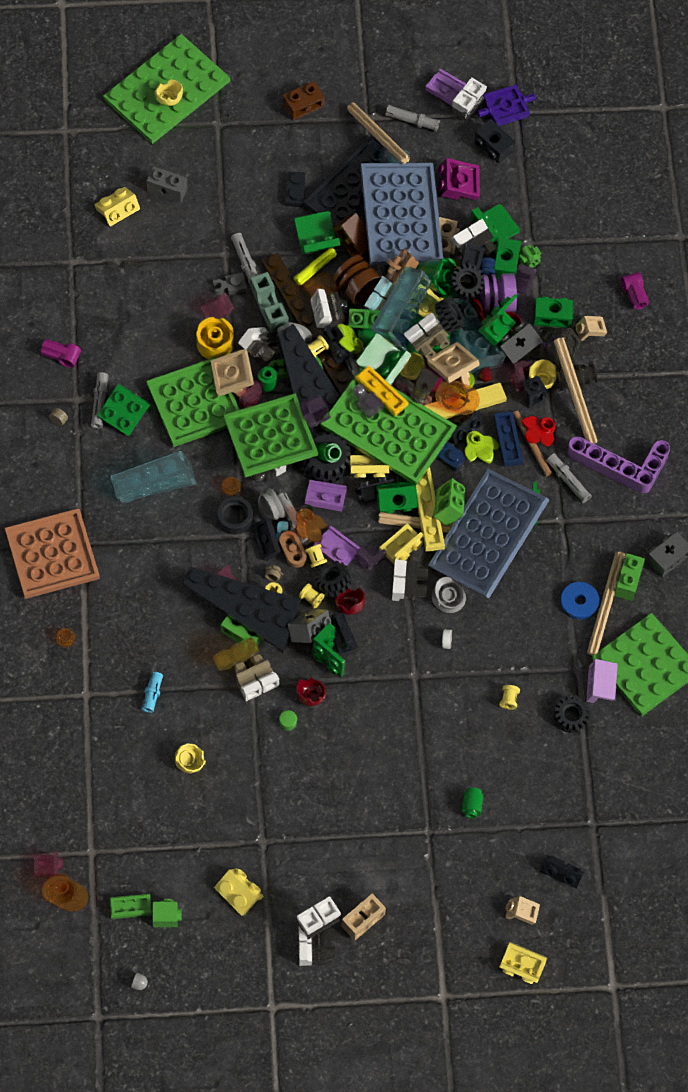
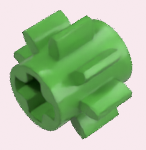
M527 245L519 252L520 258L518 260L522 266L526 265L529 268H533L541 261L540 255L542 253L538 247L534 248L531 245Z

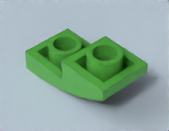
M349 309L348 326L352 328L388 329L389 311Z

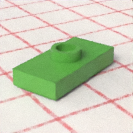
M150 894L110 898L111 919L152 915Z

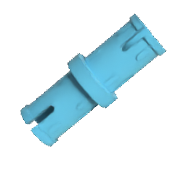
M151 672L148 687L144 691L146 695L141 708L145 712H154L156 699L160 696L159 689L163 678L161 673Z

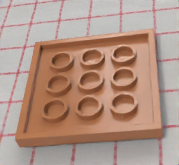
M80 509L5 528L25 599L100 579Z

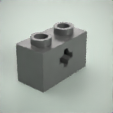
M153 166L147 179V192L181 204L188 189L187 178Z
M521 322L514 328L515 331L512 334H506L497 345L512 364L516 363L543 341L530 323ZM517 338L522 339L520 341L522 343L521 345L516 344Z
M678 532L673 535L669 534L663 539L661 545H655L649 550L647 562L661 577H664L688 557V542Z
M308 609L288 623L291 642H313L314 638L329 623L331 624L328 610Z

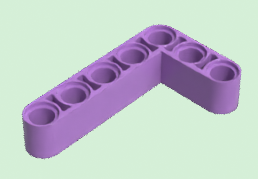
M574 437L570 440L567 454L571 459L639 493H647L651 490L668 458L670 445L663 440L657 441L642 467L581 437ZM573 447H579L580 450H575ZM657 450L663 451L664 454L658 453ZM590 455H595L597 458H591ZM607 463H611L614 466L610 467L607 465ZM649 465H653L656 468L652 469L649 467ZM623 472H629L631 475H626ZM640 480H646L648 483L644 484Z

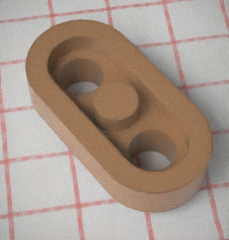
M292 531L282 533L279 544L289 565L295 568L302 567L306 562V552L297 534ZM291 541L292 544L288 545L286 542ZM299 557L300 560L295 561L293 558Z

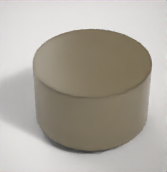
M54 408L49 415V419L55 425L63 426L68 416L63 410Z

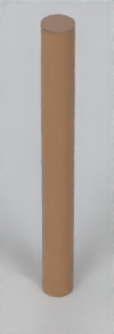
M519 411L513 412L514 419L525 438L528 429L521 423L523 418ZM527 442L546 477L551 475L552 472L537 444Z

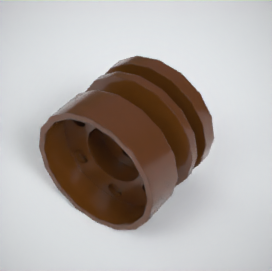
M356 255L339 267L333 277V282L339 286L341 291H345V295L352 303L357 305L366 301L372 292H375L374 289L382 277L373 268H370V265L361 255Z

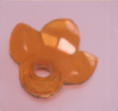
M320 272L315 278L311 277L303 284L304 288L309 291L311 298L317 289H324L326 296L335 294L339 290V286L331 283V276L327 272Z
M299 510L296 513V531L299 537L303 540L308 537L309 540L320 543L322 541L320 529L327 527V524L320 516L314 515L311 510Z

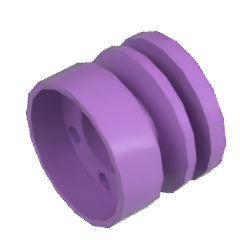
M514 273L501 274L500 282H497L495 274H491L490 283L488 275L483 274L485 284L479 293L483 313H489L490 305L493 310L507 296L511 298L514 294L517 295ZM517 298L504 310L505 312L516 311Z

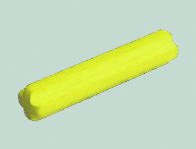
M333 248L327 249L294 277L296 284H304L337 255Z

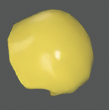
M169 79L164 85L160 83L155 90L156 100L164 106L176 105L182 99L183 86L179 81Z
M412 352L410 353L411 357L400 371V375L408 380H417L425 373L426 361L422 355Z
M541 359L535 361L530 366L529 379L539 376L546 389H549L556 382V367L549 360Z
M184 744L175 752V764L184 773L198 772L206 762L203 750L195 744Z

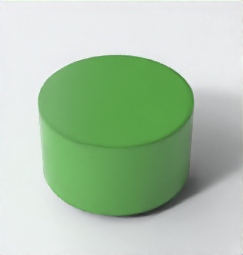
M287 710L281 713L279 717L281 728L292 730L296 727L297 716L293 711Z

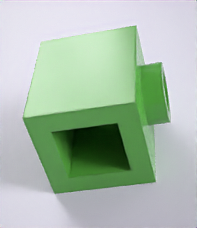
M172 899L153 902V927H178V921H182V908H178L177 902H174Z

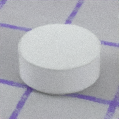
M445 629L442 637V648L450 649L452 630Z

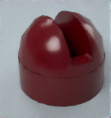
M490 366L481 368L478 374L480 380L483 382L492 381Z

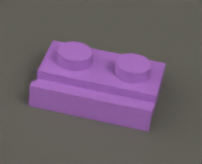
M439 69L438 73L426 85L425 90L452 106L453 100L463 90L466 83Z
M309 480L305 505L342 511L347 486Z
M332 526L313 545L321 544L322 547L320 549L324 557L333 561V563L335 561L343 562L346 566L361 550L359 546Z

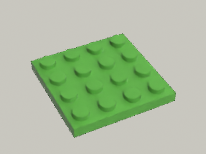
M217 357L146 381L173 447L227 429L224 415L239 410L232 392L219 396L216 392L211 360L217 359Z
M296 393L224 415L225 423L245 477L318 456L317 448Z
M652 613L592 656L593 661L598 659L617 663L616 688L641 717L688 683V654Z

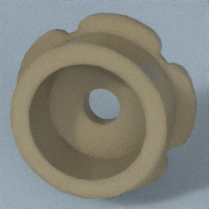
M271 565L265 568L264 576L267 580L278 582L280 577H283V573L278 566Z

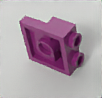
M446 158L439 165L437 173L441 175V180L438 183V190L441 191V196L456 200L460 196L474 200L480 197L479 165Z

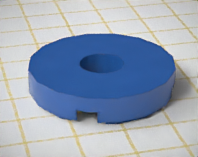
M585 582L571 583L564 589L561 595V606L563 611L570 615V617L580 620L587 619L596 612L599 606V596L597 591ZM581 597L585 600V603L579 605L575 602V598Z

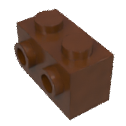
M315 81L305 83L301 87L289 90L283 95V106L293 121L324 107L325 96Z
M356 213L345 217L333 228L352 257L356 255L362 256L368 251L366 227L363 224V220Z

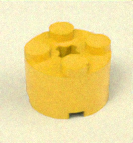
M209 317L199 324L196 333L199 353L207 359L220 358L230 354L234 348L232 325L223 318L214 319V317Z

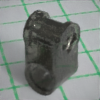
M423 367L410 393L412 401L418 404L424 403L440 376Z

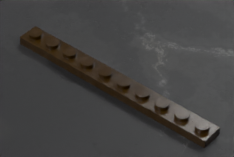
M276 253L262 259L263 267L268 272L296 323L306 327L311 332L312 339L308 342L311 344L317 340V337L323 333L324 329L317 328L311 307L280 255ZM323 350L316 356L320 358L322 367L341 397L353 378L343 362L337 364L330 350Z

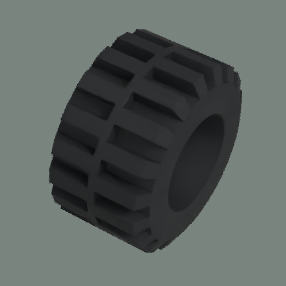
M322 432L321 436L319 434L314 435L313 440L316 448L321 443H334L340 447L342 454L338 461L330 464L321 463L317 460L316 456L303 460V468H305L306 475L309 474L311 480L315 478L316 481L326 483L331 482L334 484L336 480L341 481L343 476L347 475L350 468L351 453L346 440H341V437L338 435L335 437L334 433L331 432L330 435H326V432Z

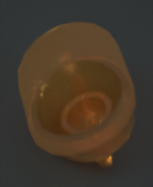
M455 380L450 383L443 381L436 389V401L444 409L467 415L474 412L479 406L480 398L478 392L467 384Z
M64 873L50 875L42 887V894L46 900L67 911L81 910L87 905L89 900L87 890Z

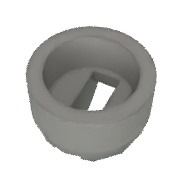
M136 973L131 988L143 990L147 986V978L143 974Z

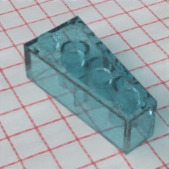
M407 266L404 268L371 328L374 333L380 334L399 351H404L407 348L405 345L407 338L404 333L411 329L413 320L418 318L419 304L423 303L431 282L424 271Z
M459 297L452 298L455 300V303H458V307L461 308V313H463V318L465 319L464 327L452 333L455 343L461 344L479 360V366L469 372H478L481 368L490 366V369L501 367L506 355L503 351H500L497 344L493 346L478 331L483 324L469 300H465V298L459 299Z
M182 450L111 476L116 497L121 503L197 484L192 465Z

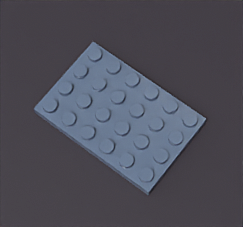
M361 163L360 170L370 265H389L387 260H394L397 255L399 256L403 248L410 252L418 262L443 258L433 163Z
M487 469L464 506V515L455 521L444 539L445 549L437 550L428 566L447 577H451L471 590L490 598L549 502V499Z

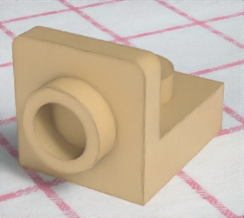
M584 316L575 325L576 332L581 341L585 340L588 336L604 337L607 334L603 317Z
M521 896L512 898L506 905V918H517L531 925L535 924L540 904Z

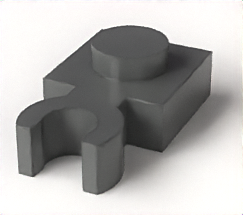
M243 273L225 276V281L220 279L213 281L214 287H221L215 289V295H221L225 291H228L229 295L247 292Z

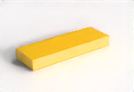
M368 365L355 377V380L393 416L398 415L408 406L409 402L371 366Z

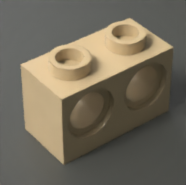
M439 217L442 246H445V248H442L443 258H450V254L454 255L456 248L451 239L460 231L457 228L458 221Z
M371 894L342 919L341 927L355 941L385 915L386 908Z

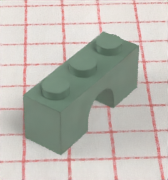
M268 272L251 277L250 289L270 334L277 332L278 327L288 322V316L282 302L278 303L275 287Z

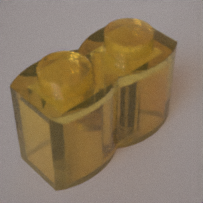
M246 638L218 652L213 659L218 669L223 671L253 657L259 652L254 638Z

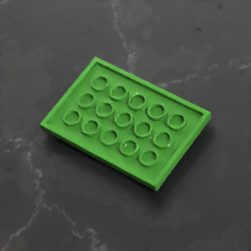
M180 34L103 95V100L153 144L228 84L230 77L187 38ZM169 79L179 81L183 86V95L180 102L173 106L160 104L155 98V90L159 84L162 83L164 85Z
M354 377L321 423V428L329 433H334L336 437L337 435L340 436L341 440L345 439L347 444L380 464L389 465L390 470L417 485L449 440L457 425L397 389L395 390L409 404L398 415L393 416Z

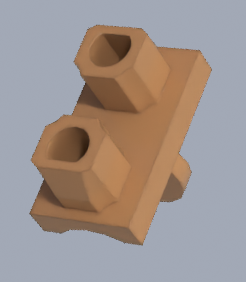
M403 248L399 256L397 255L394 260H387L390 267L387 270L386 277L396 286L399 284L406 285L409 280V275L406 272L409 268L412 270L416 269L419 262L410 252Z

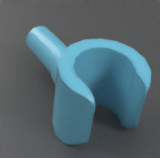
M287 521L278 522L276 533L278 543L281 533L288 531Z

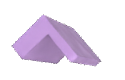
M595 659L589 665L586 702L594 703L598 698L611 701L615 699L617 663Z

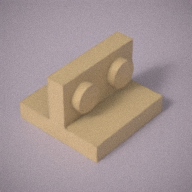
M458 342L435 354L431 359H427L428 365L448 383L456 382L464 390L470 387V375L468 372L479 366V360Z
M243 349L211 360L217 394L222 396L233 392L240 398L246 397V387L254 385L248 352Z

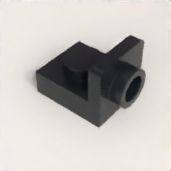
M535 376L522 383L527 393L525 402L529 408L546 400L547 389L539 376Z

